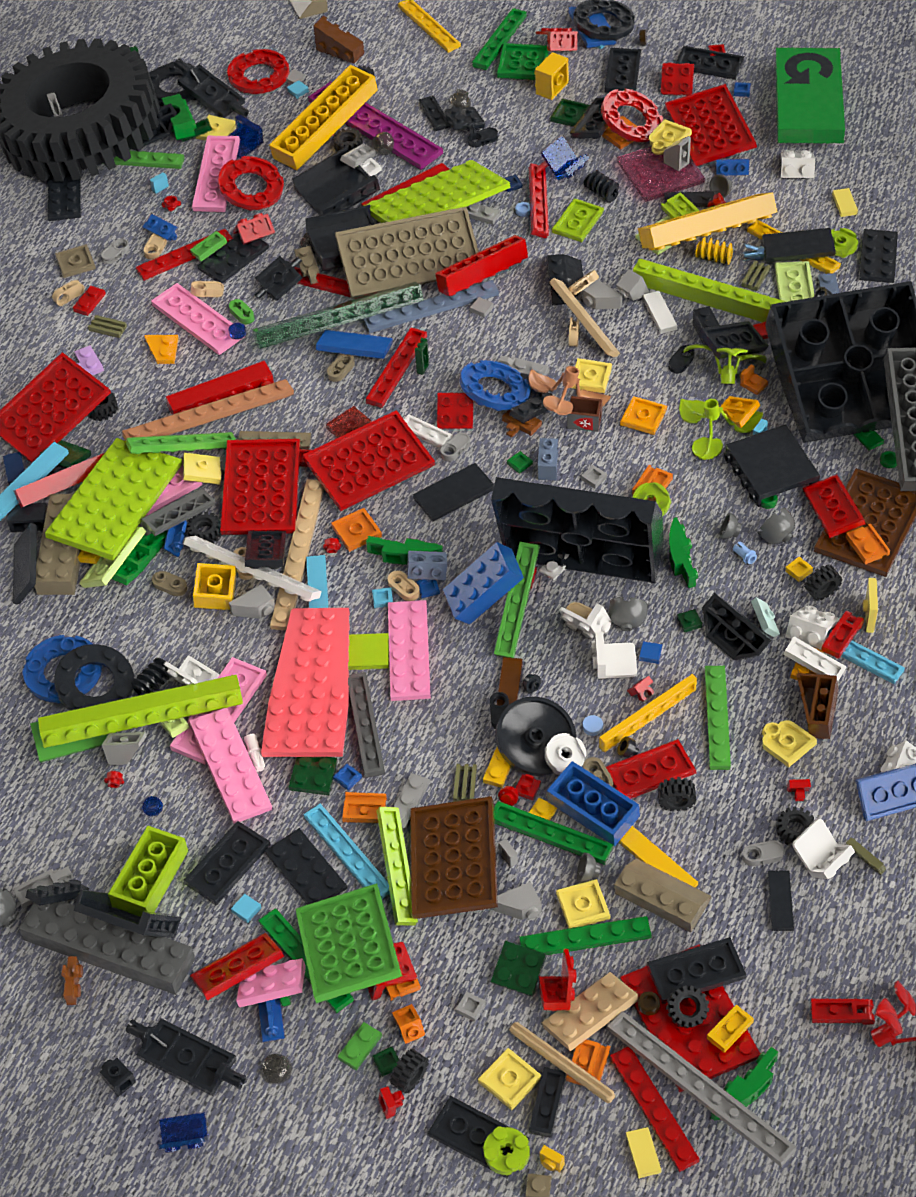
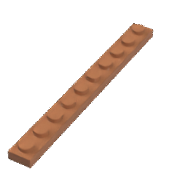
M284 379L123 430L122 435L125 441L126 438L168 436L289 397L294 394V390L288 381Z

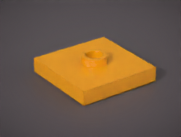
M633 396L620 421V425L655 435L667 411V406Z

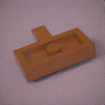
M510 410L502 415V421L508 424L506 428L509 431L506 435L513 437L519 430L532 436L542 425V421L536 417L521 423L510 416Z
M69 956L67 967L62 965L61 975L65 978L63 996L67 1005H76L77 997L81 996V985L78 983L79 978L83 977V965L79 963L77 956Z

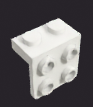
M784 150V153H780L781 178H814L815 156L811 151L801 150V153H794V150Z
M596 603L587 619L563 607L559 609L562 619L567 622L566 625L574 631L577 628L583 631L582 634L589 639L595 638V633L603 632L604 634L610 629L612 621L604 607Z
M805 606L790 615L785 637L789 639L796 637L806 644L821 650L823 643L827 639L829 629L834 627L840 618L835 617V614L831 612L818 611L814 606Z
M603 632L595 633V641H591L592 653L596 652V657H593V669H597L598 679L637 676L635 645L633 643L604 644Z
M189 655L179 669L168 662L164 664L168 668L167 673L175 677L174 679L183 685L196 684L219 677L217 672Z
M908 741L891 746L887 752L886 762L881 767V773L915 764L916 747Z
M816 819L792 844L813 878H832L836 871L846 864L855 853L851 845L837 844L822 819Z

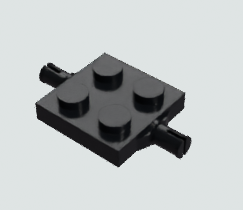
M454 104L451 109H445L444 116L454 130H467L471 135H475L476 129L485 127V121L475 107L460 108L458 104Z
M279 256L255 277L262 287L255 293V296L260 299L267 293L278 301L303 279L295 269L302 260L297 256L290 263Z

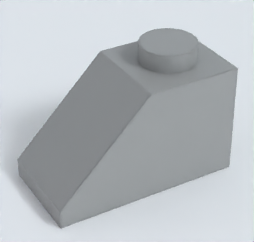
M687 136L666 147L664 150V163L677 171L688 165L690 162L691 137Z
M630 269L626 271L616 284L619 290L618 293L625 299L630 298L634 301L642 298L644 294L650 293L642 276Z
M597 279L583 289V302L595 310L620 309L622 307V295Z
M260 584L229 602V606L233 616L260 619L274 611L275 602L270 593Z
M146 732L108 734L102 744L108 764H128L147 736Z
M529 882L499 894L498 908H493V910L520 920L526 918L533 919L542 912V904L532 883Z

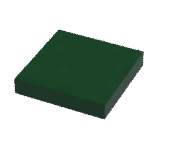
M562 98L553 112L550 121L574 127L590 105Z
M63 440L57 443L68 449L69 452L58 465L69 468L91 456L92 450Z

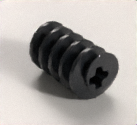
M595 170L585 177L583 181L584 187L610 203L617 198L619 183L614 182L613 179L600 173L599 170Z
M155 658L153 663H150L147 668L142 670V673L137 675V678L131 681L132 687L138 696L154 693L152 688L157 691L159 690L158 684H165L162 678L170 679L167 673L168 668L164 665L165 660Z

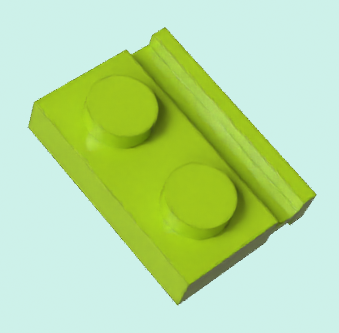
M681 192L668 199L665 204L661 203V209L671 219L700 211Z

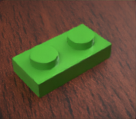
M215 231L190 249V251L198 260L203 261L225 245L227 240L219 232Z
M363 1022L338 1055V1060L357 1071L381 1039L382 1033Z

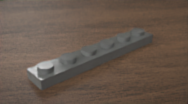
M366 672L349 675L348 685L365 778L384 775L385 769Z

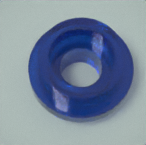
M155 796L146 798L142 805L143 812L148 816L160 814L163 810L162 801Z

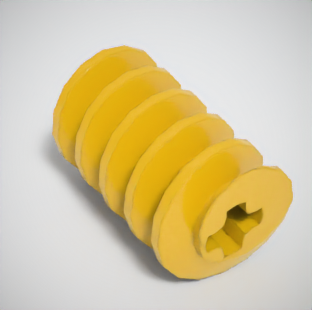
M704 237L697 244L695 257L698 258L701 255L702 259L707 257L709 261L714 258L715 262L720 260L722 264L727 261L729 265L733 255L732 243L726 247V242L724 241L720 246L719 240L713 244L712 238H710L707 243L706 237Z

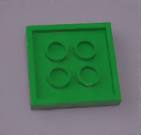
M503 43L497 78L535 80L534 72L536 67L549 56L550 51H547V45Z

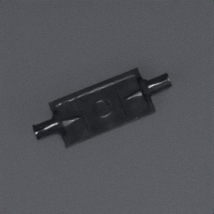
M181 58L176 59L174 66L183 72V76L177 82L180 87L222 118L227 117L232 112L237 113L243 119L248 116L249 110L242 106L245 103V98L200 64L194 67L185 63Z
M133 1019L129 1022L132 1026L127 1025L126 1033L141 1039L142 1046L136 1054L138 1059L211 1096L215 1094L223 1081L238 1089L243 1087L240 1083H245L246 1076L231 1069L236 1061V1055L164 1019H160L156 1026L146 1027Z

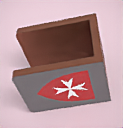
M571 396L570 402L573 405V410L567 415V429L599 432L602 417V399Z

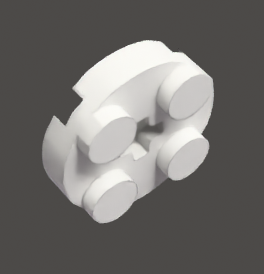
M562 733L554 736L544 750L548 766L557 775H560L571 761L582 767L586 758L584 744L577 737L569 736L570 734ZM562 750L570 753L568 758L562 757Z

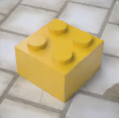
M552 52L536 67L534 74L537 95L553 100L569 83L567 57Z
M197 563L193 592L194 608L230 610L229 602L234 600L236 566Z

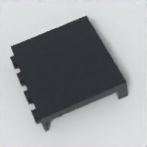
M347 147L292 178L295 190L319 215L347 210L380 190L378 179L375 175L370 176L360 165L353 168L340 161L342 155L349 152Z
M370 205L305 218L306 233L322 271L343 267L335 232L375 225L370 214Z
M786 424L726 444L725 461L731 464L734 475L740 478L743 489H747L750 500L755 502L758 507H761L762 499L820 481L819 472Z
M80 890V893L76 895L74 900L75 907L73 911L145 936L174 938L182 918L174 914L143 911L141 917L113 908L106 892Z

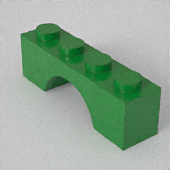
M180 94L162 98L163 106L171 103L177 112L175 117L170 118L176 140L195 136L194 129H197L196 123L186 100L182 99Z

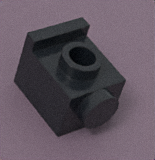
M118 1058L107 1060L101 1067L100 1075L118 1097L136 1083L133 1073Z

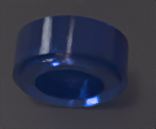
M234 323L228 328L229 336L232 339H242L246 335V327L242 323Z

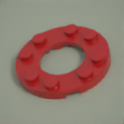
M255 49L246 55L242 53L235 57L228 66L227 74L230 84L235 89L250 94L267 93L281 87L287 81L290 72L289 63L285 57L276 51L268 49ZM256 64H266L274 70L273 75H270L269 78H262L260 81H257V79L254 81L249 80L244 76V72L248 67Z
M613 90L606 95L601 105L603 119L610 127V130L627 141H649L650 134L663 121V117L659 115L658 107L645 95L634 90ZM627 105L638 109L645 117V125L637 127L627 125L623 119H620V114L617 111L618 108Z
M242 156L241 159H232L223 165L218 176V187L223 197L232 205L252 211L274 205L282 196L284 180L279 174L277 167L267 160L253 156ZM244 173L257 174L265 180L267 188L264 192H259L256 195L244 194L241 190H238L235 179Z

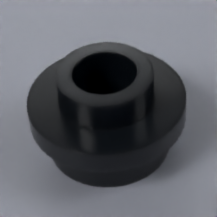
M528 674L522 683L525 691L528 693L537 691L541 686L540 676Z

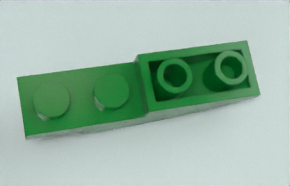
M675 517L673 518L669 533V560L674 576L682 574L688 588L696 587L698 572L691 565L690 549L692 548V542L685 535L684 525L680 524L678 518Z
M368 536L366 540L367 553L381 555L383 562L407 565L408 551L443 552L442 545L418 539L406 538L405 543H400L380 537Z
M772 1047L766 1053L763 1051L756 1061L757 1066L754 1070L750 1068L745 1074L744 1079L737 1075L734 1081L729 1080L723 1090L745 1107L750 1105L771 1085L774 1073L770 1070L777 1062L779 1051ZM711 1112L712 1120L716 1121L720 1119Z

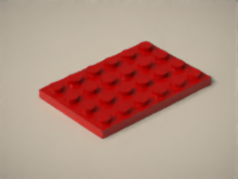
M726 84L665 102V108L672 122L690 128L692 134L689 136L691 137L690 159L694 167L757 148L756 141Z
M62 352L0 410V438L17 452L21 453L29 462L33 463L40 456L41 451L48 448L53 442H60L111 391Z
M397 410L303 454V460L340 511L435 466V460Z
M300 438L227 440L221 535H248V531H286V534H293L296 529Z
M699 944V945H696V946H694V947H691V948H689V949H692V948H695V947H699L700 944ZM647 966L620 977L623 983L637 993L638 998L644 992H654L658 995ZM723 986L701 992L702 994L705 993V998L709 1001V1012H707V1017L701 1024L690 1028L679 1027L678 1024L672 1022V1018L668 1017L669 1012L666 1010L668 1003L662 1004L661 1002L659 1011L654 1015H645L640 1012L638 1001L633 1004L646 1030L709 1079L755 1061L761 1054L748 1030L725 1053L707 1039L708 1033L734 1008ZM684 998L681 1000L679 1008L684 1015L691 1016L696 1010V1004L692 999ZM676 1085L679 1092L684 1091L682 1088Z

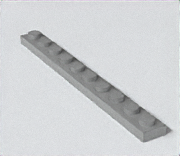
M623 1011L607 1026L609 1032L780 1167L797 1151L793 1143Z

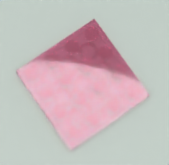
M652 146L617 157V163L645 202L663 197L664 193L678 192L705 183L704 175L691 158L688 165L677 171L664 163V154H654L651 149Z

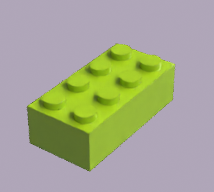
M147 825L108 893L112 907L140 917L143 911L155 912L188 853L185 838Z

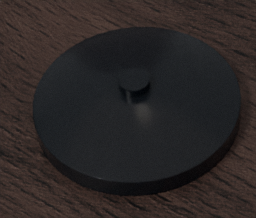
M535 696L518 699L506 707L497 722L495 731L497 747L505 761L514 769L533 776H544L554 773L548 766L544 755L545 747L554 736L566 733L576 738L577 735L571 717L560 705L549 699ZM562 750L561 755L568 758L570 753Z

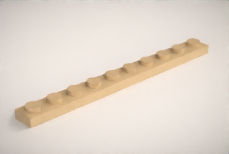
M313 479L306 480L296 520V529L293 532L283 572L284 575L302 582L307 562L306 557L309 554L324 492L321 483ZM279 588L270 624L271 629H287L291 609L296 607L297 594H289L284 591V588Z

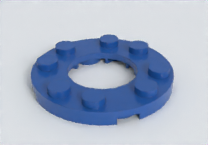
M480 360V363L476 364L471 362L463 368L460 375L462 390L480 406H487L496 411L510 410L528 401L531 391L528 380L523 379L519 371L506 364L489 360ZM483 377L498 378L509 385L511 393H505L503 396H500L499 393L492 395L488 390L484 391L483 386L478 381Z
M59 635L48 638L36 645L27 655L23 669V678L29 691L41 700L61 703L56 695L54 683H51L44 676V669L47 663L53 658L66 655L77 647L93 643L76 635L75 637ZM87 664L81 668L80 674L75 678V685L80 692L86 694L96 685L102 672V665Z

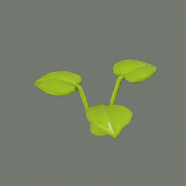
M702 344L689 345L684 349V353L696 348H704L711 351L708 345ZM719 348L717 352L728 353V366H723L722 369L719 359L715 356L718 374H721V384H735V374H737L740 361L748 358L760 360L764 363L767 361L766 356L759 354L736 356L739 353H748V350ZM732 355L738 358L735 368L731 366Z
M681 399L679 404L680 415L685 422L694 424L698 423L701 418L709 419V438H698L692 444L693 454L703 460L715 458L723 449L721 439H712V421L717 420L720 413L728 424L734 425V430L740 433L752 432L763 417V412L756 411L745 425L739 428L727 417L723 408H719V403L716 399H708L705 402Z

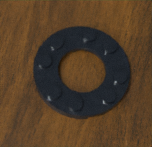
M586 0L575 8L573 22L577 30L591 39L617 41L632 32L635 16L629 7L615 0ZM595 13H608L615 16L619 23L616 26H611V28L608 26L598 27L597 24L593 25L590 22L589 17Z
M174 62L149 72L160 106H163L162 98L180 94L182 99L186 100V103L193 99L194 101L196 100L186 90L170 93L160 88L162 80L168 79L170 76L175 77V75L183 76V72L174 66Z
M83 645L68 652L58 663L54 675L55 692L60 702L69 711L130 698L133 692L131 681L134 679V672L129 661L119 651L105 645ZM87 664L104 665L113 674V687L102 696L92 697L83 694L75 685V676L80 668Z

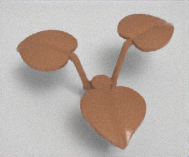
M567 366L557 382L550 377L537 373L533 369L528 377L530 387L541 393L553 392L561 381L563 382L565 387L561 398L546 396L543 400L545 408L559 415H568L572 412V403L565 401L564 397L567 389L573 388L575 385L577 397L602 399V407L611 398V396L580 390V378H578L580 371L574 366Z

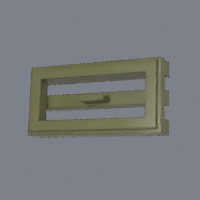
M754 261L744 277L741 287L758 291L770 271L771 265L767 264V266H764V263L759 265L758 261ZM757 268V270H756V272L754 273L753 277L751 278L749 284H747V282L749 281V279H750V277L752 276L753 272H754L755 269ZM761 270H764L760 278L758 279L756 285L752 286Z
M95 315L88 329L92 332L120 338L127 324L123 321Z
M456 764L453 802L474 799L477 775L476 764H473V767L469 766V764H465V766ZM464 771L462 796L458 797L460 772ZM468 771L472 772L470 798H466Z
M850 838L846 842L847 845L852 846L857 856L880 875L886 871L884 864L854 838Z

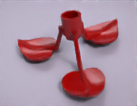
M898 980L894 982V989L904 1008L897 1015L888 999L884 998L879 1002L875 1015L882 1018L886 1023L871 1030L872 1039L878 1047L889 1042L895 1045L897 1043L916 1041V1037L896 1039V1036L903 1032L902 1025L898 1019L906 1014L908 1010L912 1016L916 1015V1003L913 997Z

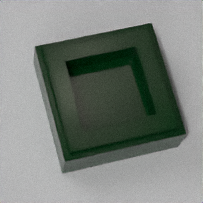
M392 1046L372 1056L382 1077L393 1072L399 1060Z

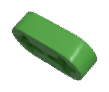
M234 299L229 303L230 313L240 323L247 325L254 322L253 310L242 300Z

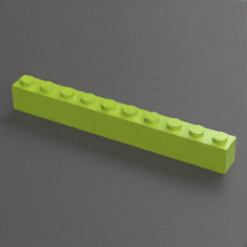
M639 258L633 268V272L642 276L649 289L759 322L767 320L771 304L786 302Z
M236 674L39 717V730L43 746L47 748L243 704Z

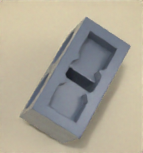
M540 438L538 480H557L558 439Z
M408 551V579L446 580V552Z

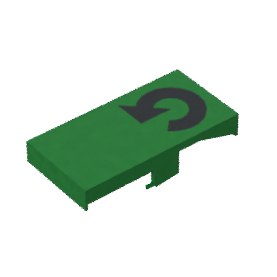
M776 48L774 69L776 77L777 142L844 143L845 118L840 48Z

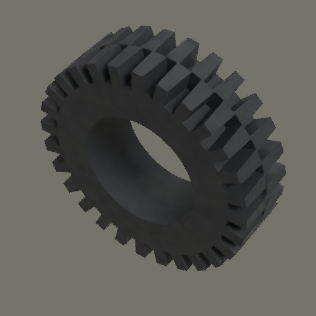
M96 38L93 39L88 47L85 39H77L75 48L70 49L67 41L59 43L60 51L55 53L52 52L50 46L43 48L44 57L39 59L32 53L26 57L28 66L17 62L12 66L14 74L5 72L1 76L3 84H0V146L8 163H12L14 169L18 172L23 169L25 176L30 178L37 174L39 180L46 181L52 174L55 181H63L66 173L70 172L72 179L78 180L81 179L82 170L88 169L92 177L99 174L97 166L104 163L108 170L115 168V157H119L126 162L131 158L129 148L139 152L144 147L142 139L150 140L153 137L152 129H157L159 125L156 114L160 112V105L146 63L143 58H140L136 50L131 52L130 47L126 44L118 47L117 42L109 40L104 46L102 40ZM55 93L61 110L80 102H98L88 109L73 115L51 117L54 113L47 94Z

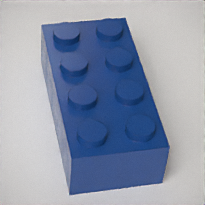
M496 542L449 583L443 591L454 618L471 624L518 584L524 576L512 549Z
M573 761L547 790L548 802L607 842L613 844V846L617 845L640 817L638 803Z

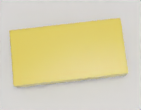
M850 189L833 190L832 195L840 216L857 215L858 209Z
M649 1128L626 1132V1138L638 1178L661 1173V1167Z

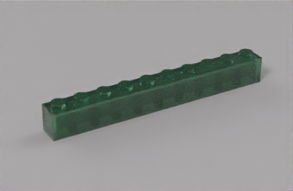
M412 282L252 329L256 346L262 349L424 301L421 285L417 282Z

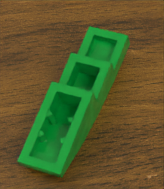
M168 530L156 536L152 533L147 536L143 535L111 579L126 586L132 582L164 546Z

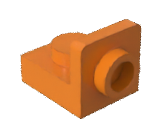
M751 364L747 369L742 370L740 385L758 395L768 386L769 381L754 373L755 366Z
M412 1004L392 1012L394 1021L401 1031L405 1043L425 1036L421 1019Z

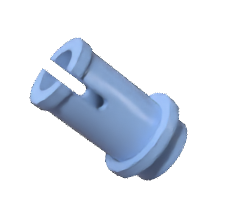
M742 542L734 545L733 551L743 559L744 563L752 564L755 562L757 555L754 550H750Z

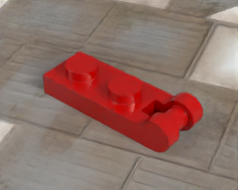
M846 610L823 643L821 651L839 659L858 630L863 626L865 619L860 616L857 618Z
M811 999L810 1001L812 1023H862L863 1025H873L875 1023V1016L872 1014L874 1004L871 999ZM857 1009L863 1010V1013H857Z

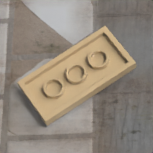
M609 972L575 997V1000L571 1001L570 1010L556 1011L545 1019L542 1025L546 1031L571 1051L616 1018L622 1011L624 1012L636 1003L639 998L636 992Z

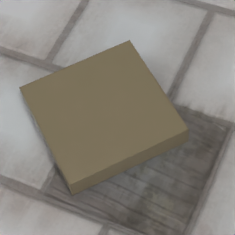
M87 244L55 253L63 278L96 269Z

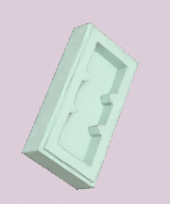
M756 597L751 603L763 632L773 637L778 636L780 633L774 621V613L766 602Z

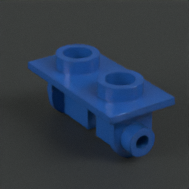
M749 159L716 160V175H749Z
M153 214L143 225V228L166 240L171 241L177 238L175 233L177 226Z
M187 520L167 531L164 549L176 557L180 556V551L183 549Z
M280 999L258 1003L263 1042L284 1039Z

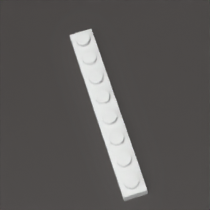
M197 536L185 538L184 545L189 546L190 550L194 552L205 553L207 558L218 559L223 565L236 566L237 571L250 573L257 580H266L273 587L284 588L286 593L300 595L302 600L311 601L320 598L322 591L268 567H260L259 569L245 567V557Z

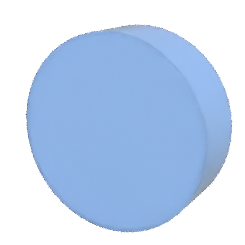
M527 202L518 203L515 206L516 214L521 217L529 216L530 204Z
M595 715L586 717L583 721L584 732L590 736L600 734L603 730L602 719Z

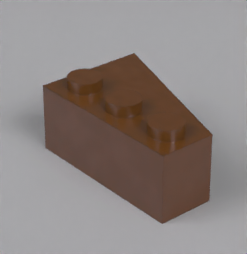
M323 15L313 25L316 50L319 52H324L353 64L364 55L363 41L347 31L345 33L339 29L338 24L335 23L333 25L327 21L326 16Z
M796 673L809 734L819 739H830L839 691L837 676Z

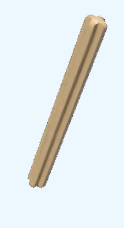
M514 1022L510 1026L509 1030L512 1035L606 1103H611L615 1098L613 1090L520 1023Z

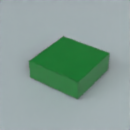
M519 451L507 460V464L520 474L533 465V461Z

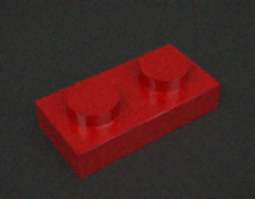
M90 286L72 307L73 311L88 316L106 295L105 290Z

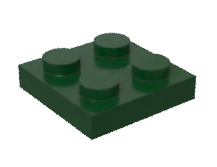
M296 757L289 783V791L329 796L338 759L335 757Z
M505 941L490 982L533 997L547 955Z

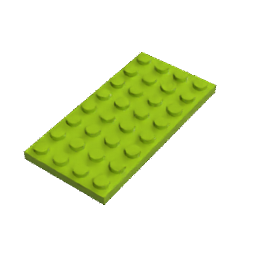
M468 160L462 165L454 166L450 170L440 172L433 177H428L424 181L414 183L405 189H399L393 194L385 195L383 198L371 201L366 205H370V214L373 218L381 223L467 207L509 189L510 182L474 160Z
M116 438L46 530V538L114 561L142 522V518L147 515L182 465V459L161 452L130 453L126 441Z

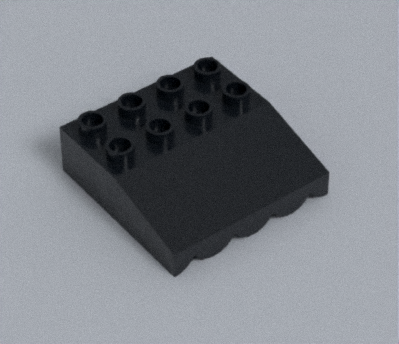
M908 281L771 304L765 327L782 389L803 443L864 433L870 430L892 428L884 357L888 348H916V295L912 282Z
M496 477L491 502L502 545L511 548L515 558L519 543H530L540 547L536 565L543 566L547 565L548 562L554 561L558 566H566L565 569L656 584L664 545L662 511L656 501Z

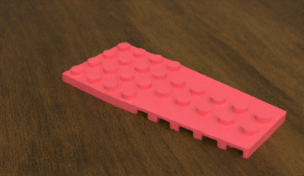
M349 608L291 609L268 702L261 749L262 757H343L349 703Z

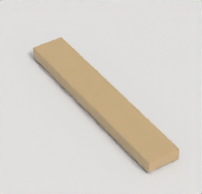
M553 278L550 281V285L603 351L609 356L617 357L620 352L562 281Z

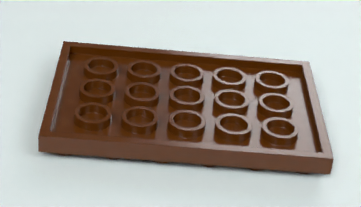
M856 468L846 486V490L865 520V524L857 528L867 527L871 523L890 549V555H884L881 559L864 564L846 539L847 532L829 538L825 529H823L814 547V552L887 577L916 519V491H900L899 482Z
M492 796L411 808L413 919L498 908L494 801Z

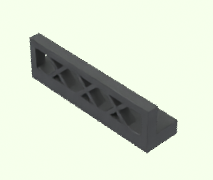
M201 488L142 518V527L146 530L144 535L147 536L152 533L156 536L216 505V501Z

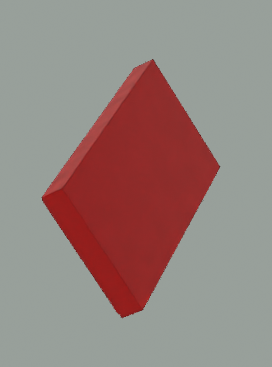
M837 474L802 488L829 538L865 524L863 516Z
M678 739L606 766L613 779V788L630 799L657 789L661 782L664 783L665 779L668 781L672 777L674 780L677 777L683 779L696 774L694 765Z
M264 933L191 974L190 977L208 1001L280 960L284 955L272 939Z

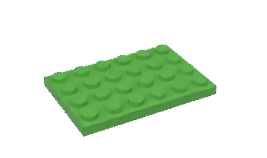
M377 883L295 909L316 1003L402 977Z

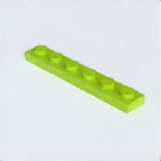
M379 807L377 809V817L395 925L415 926L418 923V919H413L411 877L399 807Z

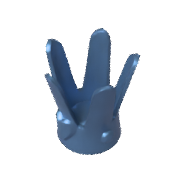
M744 243L746 248L755 251L743 252L745 254L744 257L748 258L743 261L752 259L763 260L765 254L764 246L756 247Z

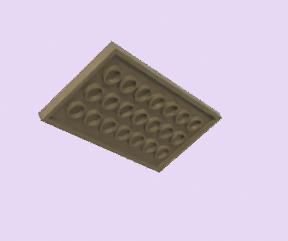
M467 207L335 232L351 299L436 282L435 273L479 252Z

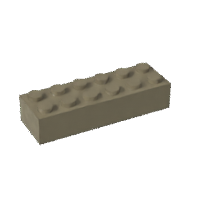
M50 494L36 564L35 589L37 595H75L81 564L78 560V555L81 549L48 539L45 536L46 530L74 494Z

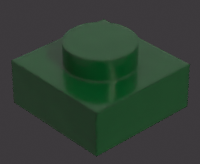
M696 609L677 614V619L684 633L702 628L703 623Z

